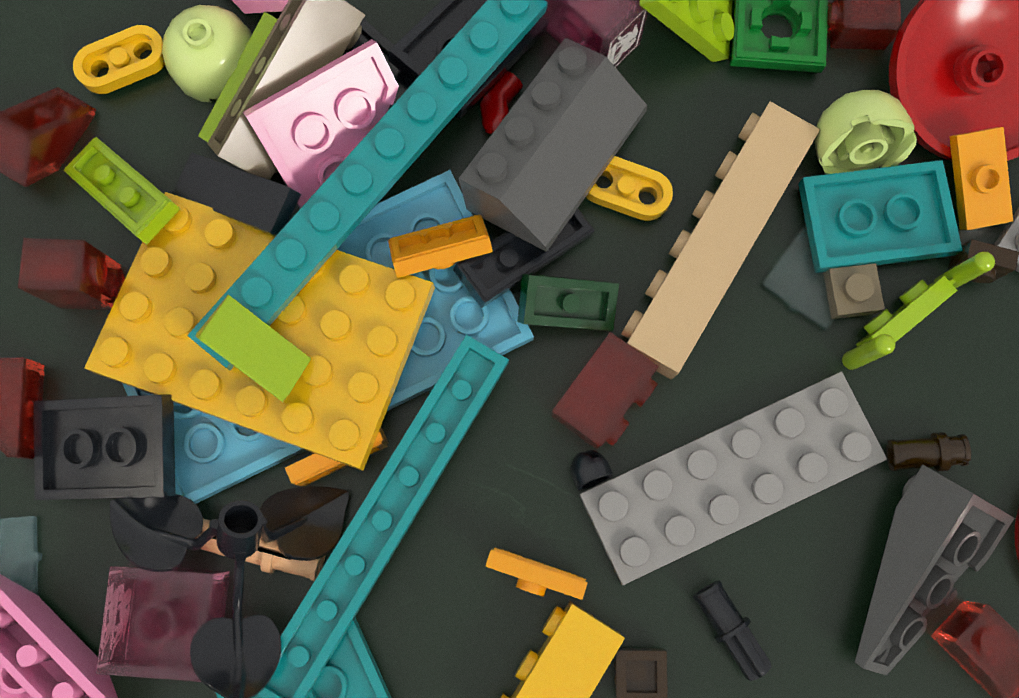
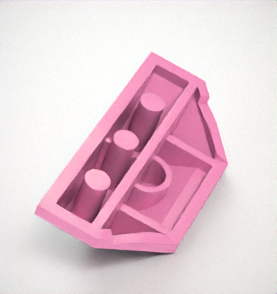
M0 574V698H118L107 667L103 666L97 669L98 657L38 595ZM99 659V665L104 664V663Z

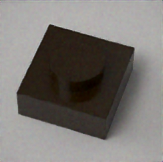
M971 239L961 245V252L950 257L948 269H952L980 252H989L995 259L994 267L971 281L992 283L1016 270L1019 252Z
M619 648L614 656L615 698H668L667 651L664 648Z

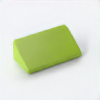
M230 295L226 296L195 335L196 338L282 402L290 394L311 360L309 356Z

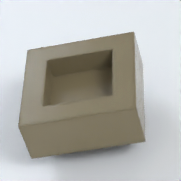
M876 263L832 268L823 273L832 319L878 314L885 310Z

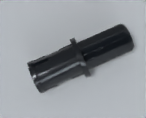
M720 580L714 581L695 593L693 598L698 602L717 634L714 639L717 643L723 642L744 677L749 681L761 678L770 670L771 662L748 627L751 623L748 617L742 618L723 588L722 582Z

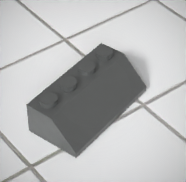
M565 38L458 178L466 209L476 215H481L483 219L547 252L646 113L647 104L606 56Z

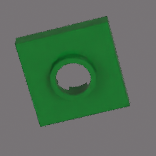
M733 0L732 19L734 22V36L731 39L730 66L822 73L826 67L828 0ZM772 15L782 16L791 25V38H780L772 35L769 39L761 30L763 27L762 20Z

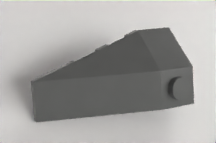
M922 465L918 473L907 481L903 488V497L896 506L855 663L861 668L886 676L926 631L927 619L925 616L931 609L937 608L942 603L948 606L958 595L956 589L953 588L954 583L968 567L976 572L980 570L1015 519L925 465Z

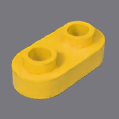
M146 25L132 26L80 49L73 61L74 74L93 93L107 94L154 75L165 66L162 55L163 39L152 27ZM152 50V53L147 58L140 59V55L144 51ZM109 68L106 75L97 77L101 69Z
M614 156L601 175L611 181V186L600 188L595 183L586 196L588 200L598 205L640 220L651 221L661 217L667 211L672 201L673 189L668 178L662 173ZM643 192L651 193L654 196L655 202L644 204L640 201L639 194Z

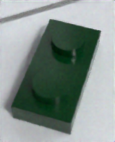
M523 273L517 322L528 325L614 331L619 283Z

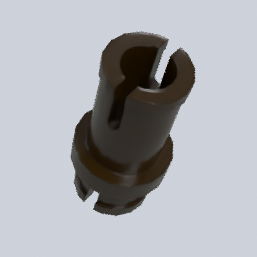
M945 432L932 433L930 438L888 440V445H886V457L891 471L921 468L922 465L934 467L937 472L949 471L951 466H969V461H971V447L965 434L948 437Z

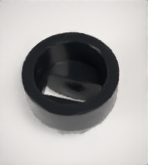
M595 450L576 454L570 466L572 479L578 491L595 487L613 477L608 461L601 453Z

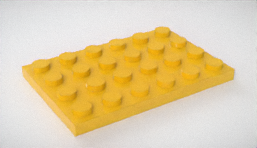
M165 192L164 195L174 202L180 210L147 245L142 242L84 368L95 374L153 395H172L171 400L175 403L363 471L435 290L433 282L413 275L397 278L395 269L336 250L270 325L272 329L311 358L292 391L282 402L235 366L231 370L225 368L187 336L275 236L213 211L212 207Z

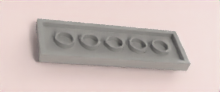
M841 371L581 493L579 497L620 584L625 585L887 460Z

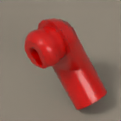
M509 71L495 83L480 103L482 126L488 134H493L509 113L508 104L523 88L522 82Z

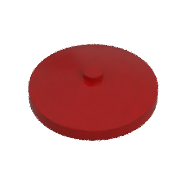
M920 0L904 20L897 33L890 57V92L893 97L901 102L912 119L917 142L929 152L952 161L949 136L1004 127L1007 161L1019 157V0Z

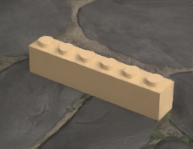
M769 102L761 117L752 112L738 138L745 141V144L738 155L729 151L715 174L716 177L723 180L715 194L706 190L692 213L693 216L700 219L692 233L683 229L670 250L669 255L676 258L668 274L659 269L645 294L653 298L644 314L635 310L622 331L621 335L629 339L622 350L623 352L671 380L679 374L819 133V128L772 102Z

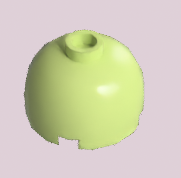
M197 5L185 9L172 19L163 36L162 55L168 73L186 95L201 102H211L210 99H218L229 77L236 69L238 60L252 33L235 13L220 6Z
M859 90L843 95L823 111L816 126L820 131L815 138V148L824 173L834 174L875 169L880 166L881 168L897 166L910 155L916 146L917 138L914 133L915 129L912 119L897 98L880 90Z

